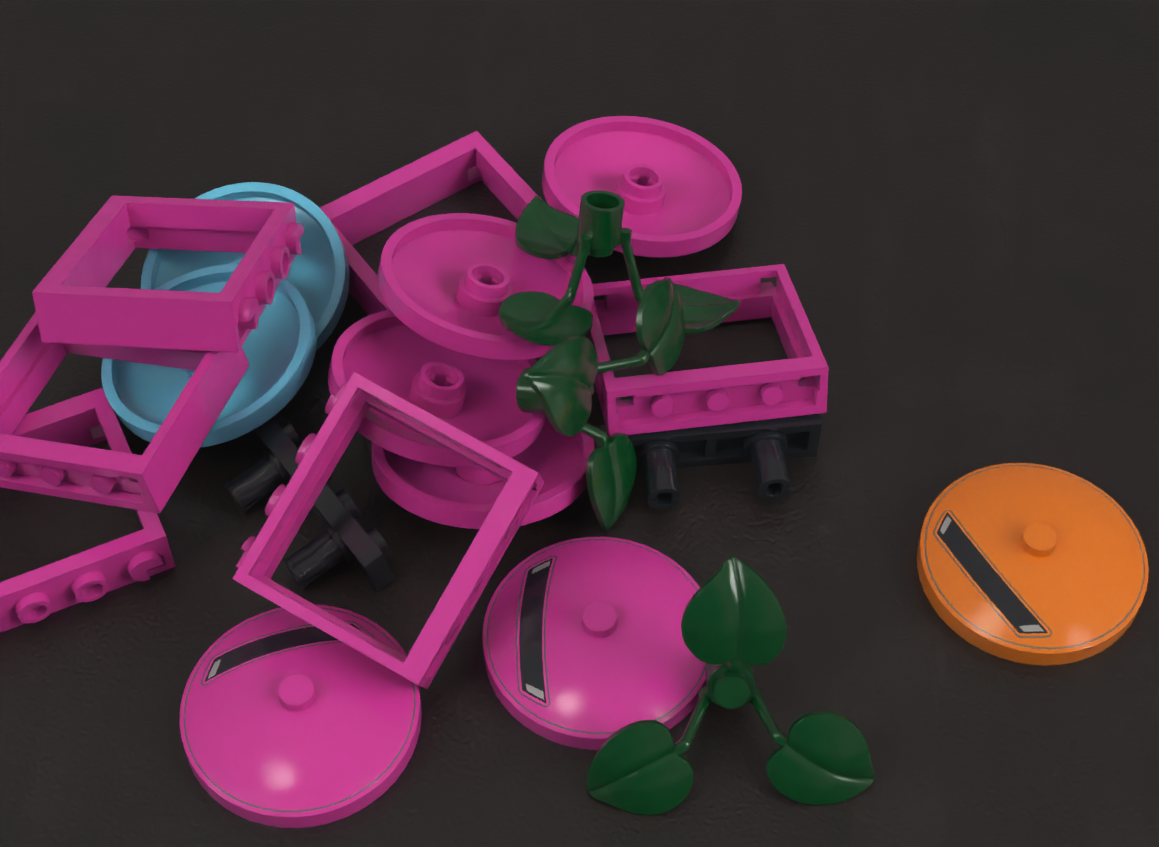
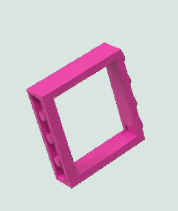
M478 131L466 135L320 207L330 219L345 247L350 272L348 292L368 316L390 309L380 293L378 275L352 245L479 181H482L517 220H519V217L531 200L538 196Z
M112 195L32 291L41 342L238 353L252 329H257L259 317L265 307L272 304L275 291L282 279L288 277L290 266L295 257L302 253L300 238L304 233V228L301 223H296L294 203ZM135 248L246 253L220 293L106 287Z
M785 264L640 280L644 290L646 286L656 280H663L665 277H669L674 284L740 300L737 311L723 322L771 317L788 359L666 372L664 375L645 374L615 378L614 372L611 371L596 374L594 381L608 437H611L614 433L634 435L827 413L829 367ZM776 277V287H773L772 282L761 283V278ZM630 280L592 284L594 296L604 295L603 300H593L591 309L593 315L592 328L589 334L585 336L592 342L595 348L598 363L610 361L604 335L636 332V316L639 303L635 300ZM632 396V399L621 400L620 398Z
M35 312L0 361V487L160 514L249 367L243 347H241L238 353L45 343L41 342ZM67 353L195 370L143 455L12 435Z
M353 372L347 384H342L336 396L330 395L325 407V413L328 414V417L318 434H309L301 444L295 458V463L299 466L288 485L281 484L271 495L265 508V515L269 517L258 536H250L240 548L244 550V553L235 566L238 570L232 579L418 686L428 689L536 499L544 481L539 472ZM370 407L506 481L407 657L270 579Z
M103 387L26 414L12 433L14 436L85 447L106 440L111 451L131 453L116 414L105 396ZM135 510L143 528L142 530L0 582V633L25 623L39 622L47 618L51 613L80 602L97 600L107 592L136 581L150 580L149 576L176 567L158 514Z

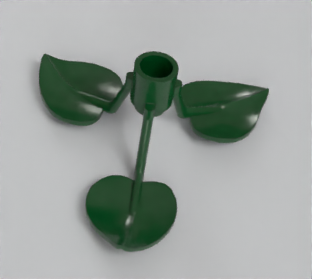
M600 190L584 193L581 196L579 219L554 209L538 196L531 200L517 222L515 232L517 246L522 251L543 259H559L568 254L576 257L566 293L561 300L547 293L529 291L513 294L502 302L499 308V321L506 330L528 341L556 346L575 336L585 337L588 335L592 328V313L584 308L571 305L578 290L587 255L593 257L610 256L613 253V249L619 244L621 245L635 300L640 303L643 294L651 284L646 286L645 290L642 287L631 246L632 230L622 228L625 201L621 196ZM674 284L684 310L685 334L708 331L731 316L739 307L740 300Z
M669 277L653 282L640 300L636 316V335L642 349L635 356L598 363L597 354L592 342L586 337L575 336L556 345L531 368L523 370L517 382L516 400L521 411L547 415L552 427L560 435L571 437L580 431L596 441L598 448L594 449L588 458L586 477L590 502L602 530H609L626 507L635 484L637 462L633 444L625 433H614L609 438L606 432L586 423L592 406L591 395L594 393L592 385L596 374L645 365L648 361L652 372L657 375H664L674 366L684 341L685 318L679 293Z
M731 555L725 560L714 576L692 596L682 615L681 631L684 643L695 657L706 663L707 686L701 688L698 692V702L682 737L676 743H673L669 729L663 723L656 720H641L630 723L613 733L599 748L591 761L586 779V789L593 798L630 813L655 815L667 812L678 806L688 795L693 783V768L690 762L681 754L691 746L706 709L711 702L727 709H736L746 703L753 705L772 740L781 746L767 760V776L773 786L791 800L809 805L839 803L863 792L872 784L876 776L864 735L855 723L839 713L826 710L802 715L793 722L788 736L778 728L762 700L761 691L755 688L753 665H763L771 662L782 650L787 632L785 616L777 597L765 580L744 561Z

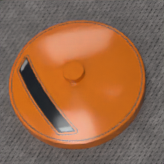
M1003 463L977 469L955 480L939 494L930 506L923 522L917 547V568L924 593L939 617L955 633L973 646L999 658L1029 665L1048 666L1073 663L1090 658L1113 645L1131 626L1142 604L1148 584L1149 567L1145 546L1138 529L1124 509L1112 497L1091 482L1073 473L1047 465Z

